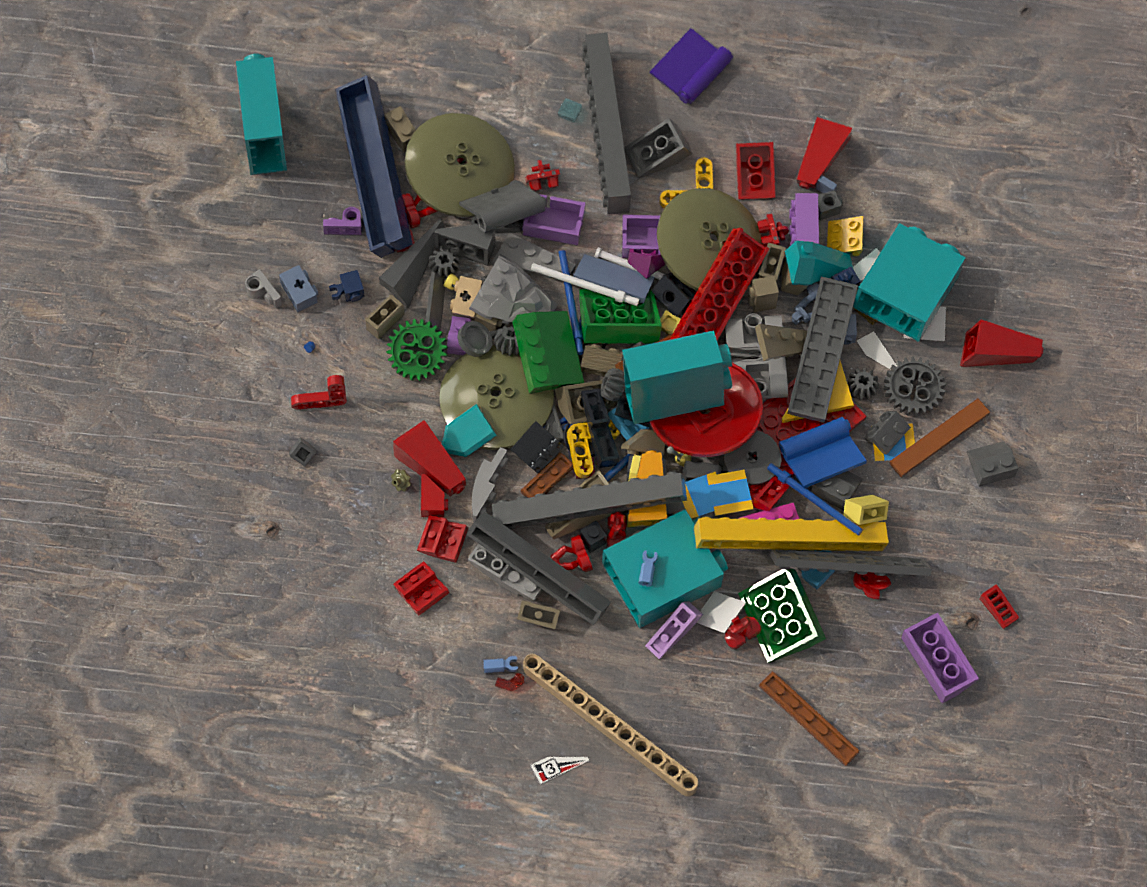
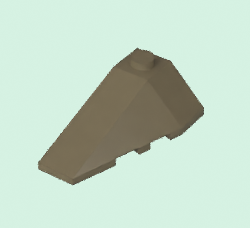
M602 380L555 389L558 407L569 424L587 422L580 393L585 390L601 389ZM602 397L606 410L618 403V401H609Z
M598 470L579 487L585 489L591 488L595 484L609 485V483ZM613 513L547 523L545 528L554 540L583 528L594 521L609 517Z

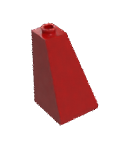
M819 117L816 118L797 176V183L800 187L804 189L816 187L818 179L821 175L824 176L850 141L852 127Z
M981 319L965 334L960 366L974 367L1033 363L1043 354V340Z
M425 420L393 441L395 458L420 476L421 474H426L447 495L451 497L465 489L466 478Z

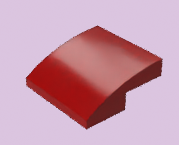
M775 476L766 483L748 485L753 507L770 511L790 486L783 484Z
M429 515L417 551L457 563L468 526L449 522L447 518Z
M424 561L393 583L398 593L418 616L449 594L448 588L436 577L435 572Z

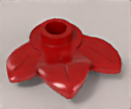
M867 572L865 575L855 573L853 576L855 587L863 589L865 595L871 599H879V590L886 589L891 585V581L887 576H879L875 572Z

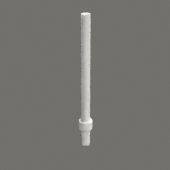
M535 263L531 266L532 271L614 298L615 301L620 303L626 302L638 306L640 299L626 295V292L620 290L617 292Z

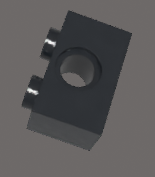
M673 273L663 275L652 290L656 295V299L664 303L668 311L676 317L684 315L695 296Z

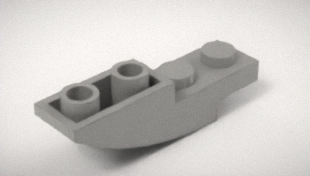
M500 447L492 462L484 459L477 473L472 494L473 522L482 513L487 512V505L489 503L492 504L496 498L497 493H495L494 484L499 478L498 472L501 468H505L509 460L507 458V450Z
M480 544L475 547L468 558V561L482 573L517 596L520 594L528 600L535 602L543 590Z

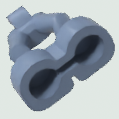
M817 282L807 287L809 295L804 297L794 308L795 313L792 314L791 321L795 325L799 324L802 320L804 322L810 321L812 312L806 313L804 309L808 303L816 299L819 287Z

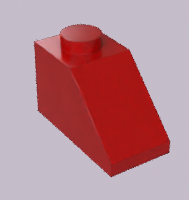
M421 474V517H428L429 515L444 517L445 511H448V499H445L444 491L426 474Z

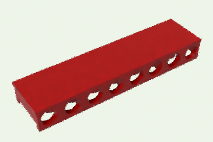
M733 228L669 340L714 331L716 340H718L770 248L761 245L743 231L744 229Z

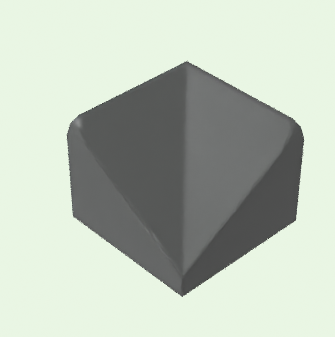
M300 437L289 451V456L305 467L316 453V448Z

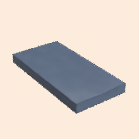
M584 254L573 276L617 292L618 290L626 292V295L640 299V303L645 302L655 279L653 276L646 279L638 271Z

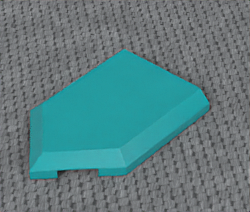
M476 404L445 426L442 446L448 454L467 457L496 437L497 434L478 404Z

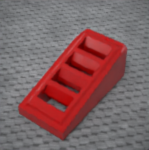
M997 584L981 594V602L1003 629L1019 619V616ZM994 594L996 597L990 600L989 597ZM998 601L1001 602L999 605L994 607L993 604H995ZM1005 607L1006 610L999 614L998 611ZM1008 613L1011 615L1006 620L1002 619V617H1004Z

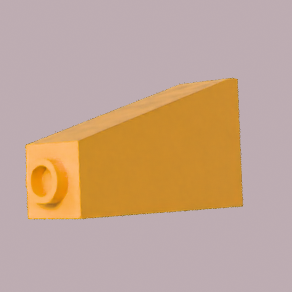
M651 450L642 454L637 478L645 479L650 475L663 476L661 452L657 453V451ZM666 504L629 510L628 527L652 526L666 519Z

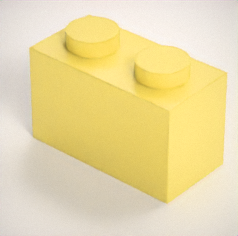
M875 495L846 499L843 515L859 525L887 520L889 501Z

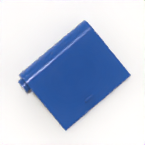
M840 417L779 442L782 456L803 488L867 463V460L850 437L849 430H851V425L847 419Z

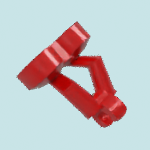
M410 193L402 194L411 229L419 227L422 217L438 212L430 206L418 212L416 206L422 199L418 195L414 200Z
M620 512L613 513L608 518L607 526L610 530L606 540L608 548L626 539L627 518Z
M580 535L571 538L572 548L563 545L551 555L552 560L568 571L578 566L584 572L593 570ZM566 552L577 556V560L570 563H560L559 561Z
M737 616L731 620L733 625L727 629L725 640L731 649H737L746 643L745 637L752 639L761 632V626L754 617L746 616L740 619Z

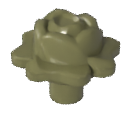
M396 469L395 473L391 475L393 479L391 483L396 487L397 491L402 490L405 492L411 486V477L404 469Z

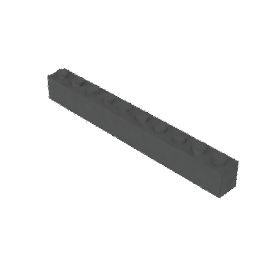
M673 471L664 476L650 475L645 479L631 478L627 482L613 481L609 485L595 484L591 488L585 489L583 487H576L572 491L567 492L558 490L554 494L549 495L540 493L531 498L522 496L512 501L499 500L498 503L492 504L493 518L509 529H516L687 501L685 478L681 473Z

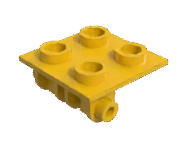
M863 216L828 221L827 247L845 253L852 252L853 256H860L863 250Z

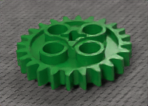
M413 319V324L406 321V327L399 324L400 331L393 330L396 336H389L393 342L387 343L391 350L386 351V353L392 355L388 361L394 362L391 366L393 369L398 367L397 374L403 372L404 378L410 375V380L412 381L417 376V379L421 381L422 375L429 379L428 373L435 376L434 369L441 370L439 364L446 363L442 360V357L448 356L443 350L448 349V346L443 345L447 339L440 338L443 332L439 331L436 333L438 330L436 325L431 328L432 323L430 321L425 325L423 319H421L419 324L416 319ZM413 334V342L407 344L406 337ZM431 337L432 344L429 347H425V339ZM401 346L419 347L422 350H431L434 353L428 354L418 351L416 354L412 350L401 349ZM405 353H410L411 358L408 362H403L402 360ZM428 356V364L422 366L421 358Z

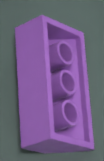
M938 613L904 630L901 637L942 704L962 693L979 679Z

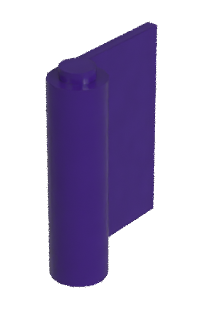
M690 28L649 73L679 96L683 103L692 104L733 60V55L723 46L717 49Z

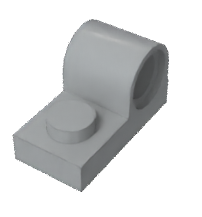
M260 269L246 279V293L250 298L258 299L264 296L269 305L272 304L275 308L282 305L281 296ZM254 285L259 286V287L256 288V289H252V288H251V287L254 286Z

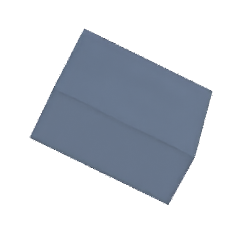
M821 175L817 181L816 189L822 193L832 190L836 192L837 184Z

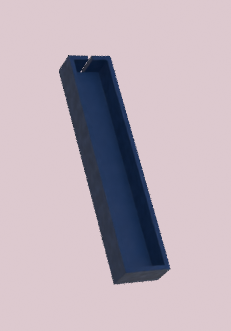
M366 75L336 88L335 91L369 248L372 253L382 258L394 253L395 249L399 251L413 245L378 84Z

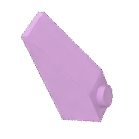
M682 602L645 646L658 659H661L692 629L703 614L690 602Z

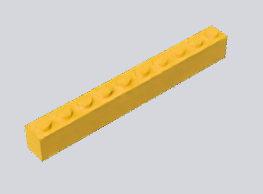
M702 517L698 519L694 526L696 548L884 551L889 543L886 522L879 521L861 525L856 524L863 529L859 536L836 519L823 521L822 519L786 520L779 518L767 520L766 518L748 519L745 517L739 519H730L728 517L711 519L710 517Z

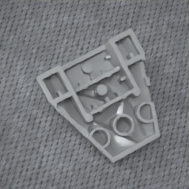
M500 254L469 309L486 319L491 320L494 317L502 319V323L509 324L516 315L555 311L558 304L517 263Z

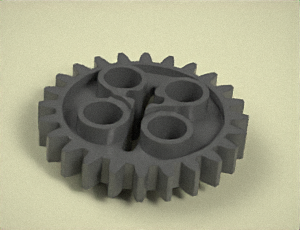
M912 356L911 361H908L905 357L903 363L898 360L897 366L891 365V371H887V377L884 379L886 384H884L883 388L887 390L885 397H890L888 403L895 402L893 408L901 407L900 413L907 410L908 416L911 411L914 412L915 416L918 415L919 411L925 415L926 409L931 413L933 407L937 408L938 402H942L946 383L942 382L944 376H939L941 370H934L936 364L929 366V360L923 363L922 357L915 361L914 356ZM919 372L914 400L911 401L910 397L915 373ZM903 374H909L911 377L906 378ZM922 378H927L930 382H924ZM899 391H906L908 394L902 395ZM918 395H924L926 399H921Z

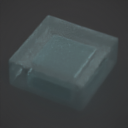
M565 98L558 111V116L575 123L582 109V104Z

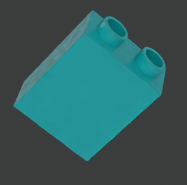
M250 54L244 60L236 61L250 175L287 171L273 57L266 58L262 54Z
M899 223L860 284L853 308L919 342L959 278L966 257L960 255L958 249L950 244L941 245L927 238V235L921 229L913 226L906 227Z
M714 331L622 350L625 394L634 424L724 405V390L732 388L729 367L732 366L728 344L718 345Z
M686 509L603 550L602 565L639 629L675 611L682 602L691 603L722 586L723 572L728 570L727 562L718 549L711 552L709 548H696L694 526L700 517L692 520ZM645 550L649 559L654 557L655 552L658 555L656 563L653 564L655 565L651 586L639 584L641 566L644 563L642 557Z

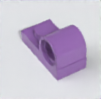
M348 207L343 211V220H338L337 218L323 219L324 234L361 235L360 211L356 207ZM350 217L356 218L355 220H348Z
M452 316L447 341V353L466 354L460 347L457 336L459 329L465 323L471 321V318Z

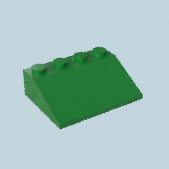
M579 289L581 328L584 343L632 344L643 342L653 344L659 341L662 325L652 290L649 291L644 303L639 302L638 306L626 302H617L614 298L588 289Z
M547 311L516 315L512 322L529 394L584 383L568 312Z
M782 569L738 593L740 600L746 602L743 607L747 616L754 617L761 626V632L756 637L768 663L808 649L826 639L795 569Z

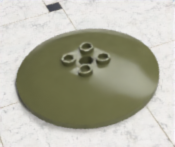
M442 114L424 122L412 135L405 153V170L413 190L427 205L451 216H475L461 207L459 202L490 192L493 189L507 186L514 179V159L504 137L486 121L468 114ZM457 158H464L466 164H459Z
M708 188L691 189L677 195L664 208L657 226L658 247L665 264L681 282L695 290L699 289L733 228L744 229L743 231L761 245L762 236L759 233L754 217L743 204L724 192ZM710 234H714L717 237V241H713L710 238Z
M492 345L490 350L480 357H473L466 353L452 364L442 381L439 399L441 412L446 424H449L471 407L478 404L497 434L496 437L480 448L499 450L500 447L504 449L512 448L535 421L544 427L552 412L554 393L553 390L529 394L520 352L517 356L513 353L509 356L508 353L502 354L501 351H497L496 346ZM493 390H500L501 394L495 397L491 395V392Z

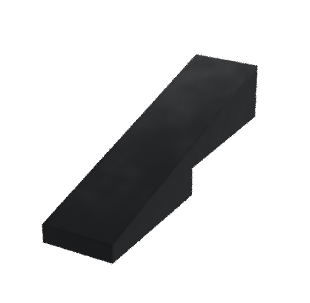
M600 389L581 391L580 394L598 468L616 466L620 457L609 428L610 419Z

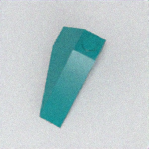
M795 241L785 250L792 285L809 286L820 281L821 277L832 278L833 275L849 267L853 268L850 254L814 242Z

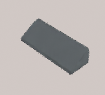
M432 272L425 325L430 321L432 323L431 328L436 325L438 327L436 332L441 331L445 280L435 272Z

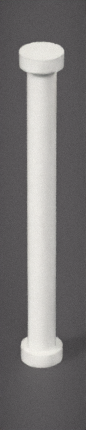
M600 247L597 248L595 258L599 259L600 257L637 271L628 263V260L602 251ZM656 271L651 276L660 280L665 274Z

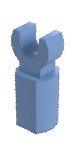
M646 550L643 552L642 559L644 563L641 566L640 585H652L655 565L653 564L657 561V552L654 553V557L651 559L647 558Z
M510 656L507 660H503V658L483 660L484 673L504 672V670L512 673L517 672L518 666L512 667L510 665L511 662H517V657Z

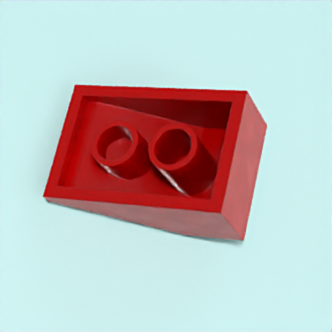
M773 142L735 144L738 199L775 198Z

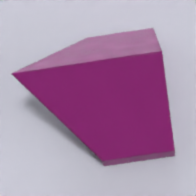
M634 249L629 251L628 263L646 279L665 265L661 254L656 255V250L652 253H645L643 249H641V253L634 252Z

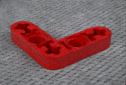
M342 375L329 376L327 378L328 391L293 395L291 397V407L301 410L346 404L344 377Z

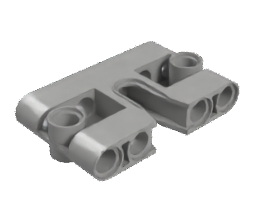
M752 313L747 315L745 319L730 318L725 326L726 344H728L731 356L759 357L758 359L734 362V364L740 366L752 376L759 389L762 390L763 402L766 399L788 397L785 356L779 359L773 358L763 361L755 330L756 326H750L753 324H765L783 327L782 316H764L761 318L760 315Z

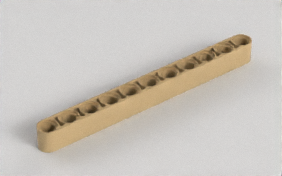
M529 654L525 657L523 670L528 677L682 795L692 796L695 794L698 786V780L695 775L538 655ZM533 662L537 664V667L529 668L527 665ZM546 674H550L553 678L551 680H545L543 676ZM565 686L568 688V691L561 692L558 688ZM575 698H581L584 700V702L582 704H576L573 700ZM591 710H597L599 714L597 716H592L589 712ZM613 722L615 726L608 728L605 726V723ZM626 733L629 734L631 738L628 740H623L620 737V735ZM642 745L646 748V751L639 752L636 747ZM657 757L660 758L662 762L660 764H655L652 762V759ZM673 769L676 770L678 774L676 776H670L668 774V771ZM688 781L691 782L694 786L692 788H686L683 785V783Z

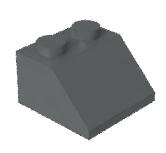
M1004 442L967 451L978 486L1016 476L1018 471L1016 460L1012 450Z
M846 471L814 484L811 492L824 501L844 510L845 500L851 499L863 479Z

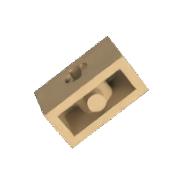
M460 276L459 281H456L454 287L456 297L451 300L450 310H452L454 316L475 320L477 313L470 310L469 307L483 285L482 280ZM465 294H468L470 300L467 299V301L465 302L462 297H466Z

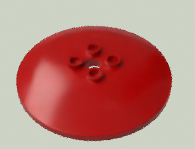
M732 363V366L729 367L732 388L724 390V405L708 408L710 410L708 414H702L701 410L649 421L652 429L667 446H671L674 450L686 455L714 457L736 450L754 435L762 418V395L752 376L740 366Z

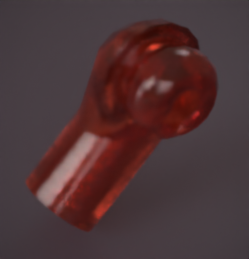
M516 673L510 680L498 677L495 687L514 691L524 684V675Z

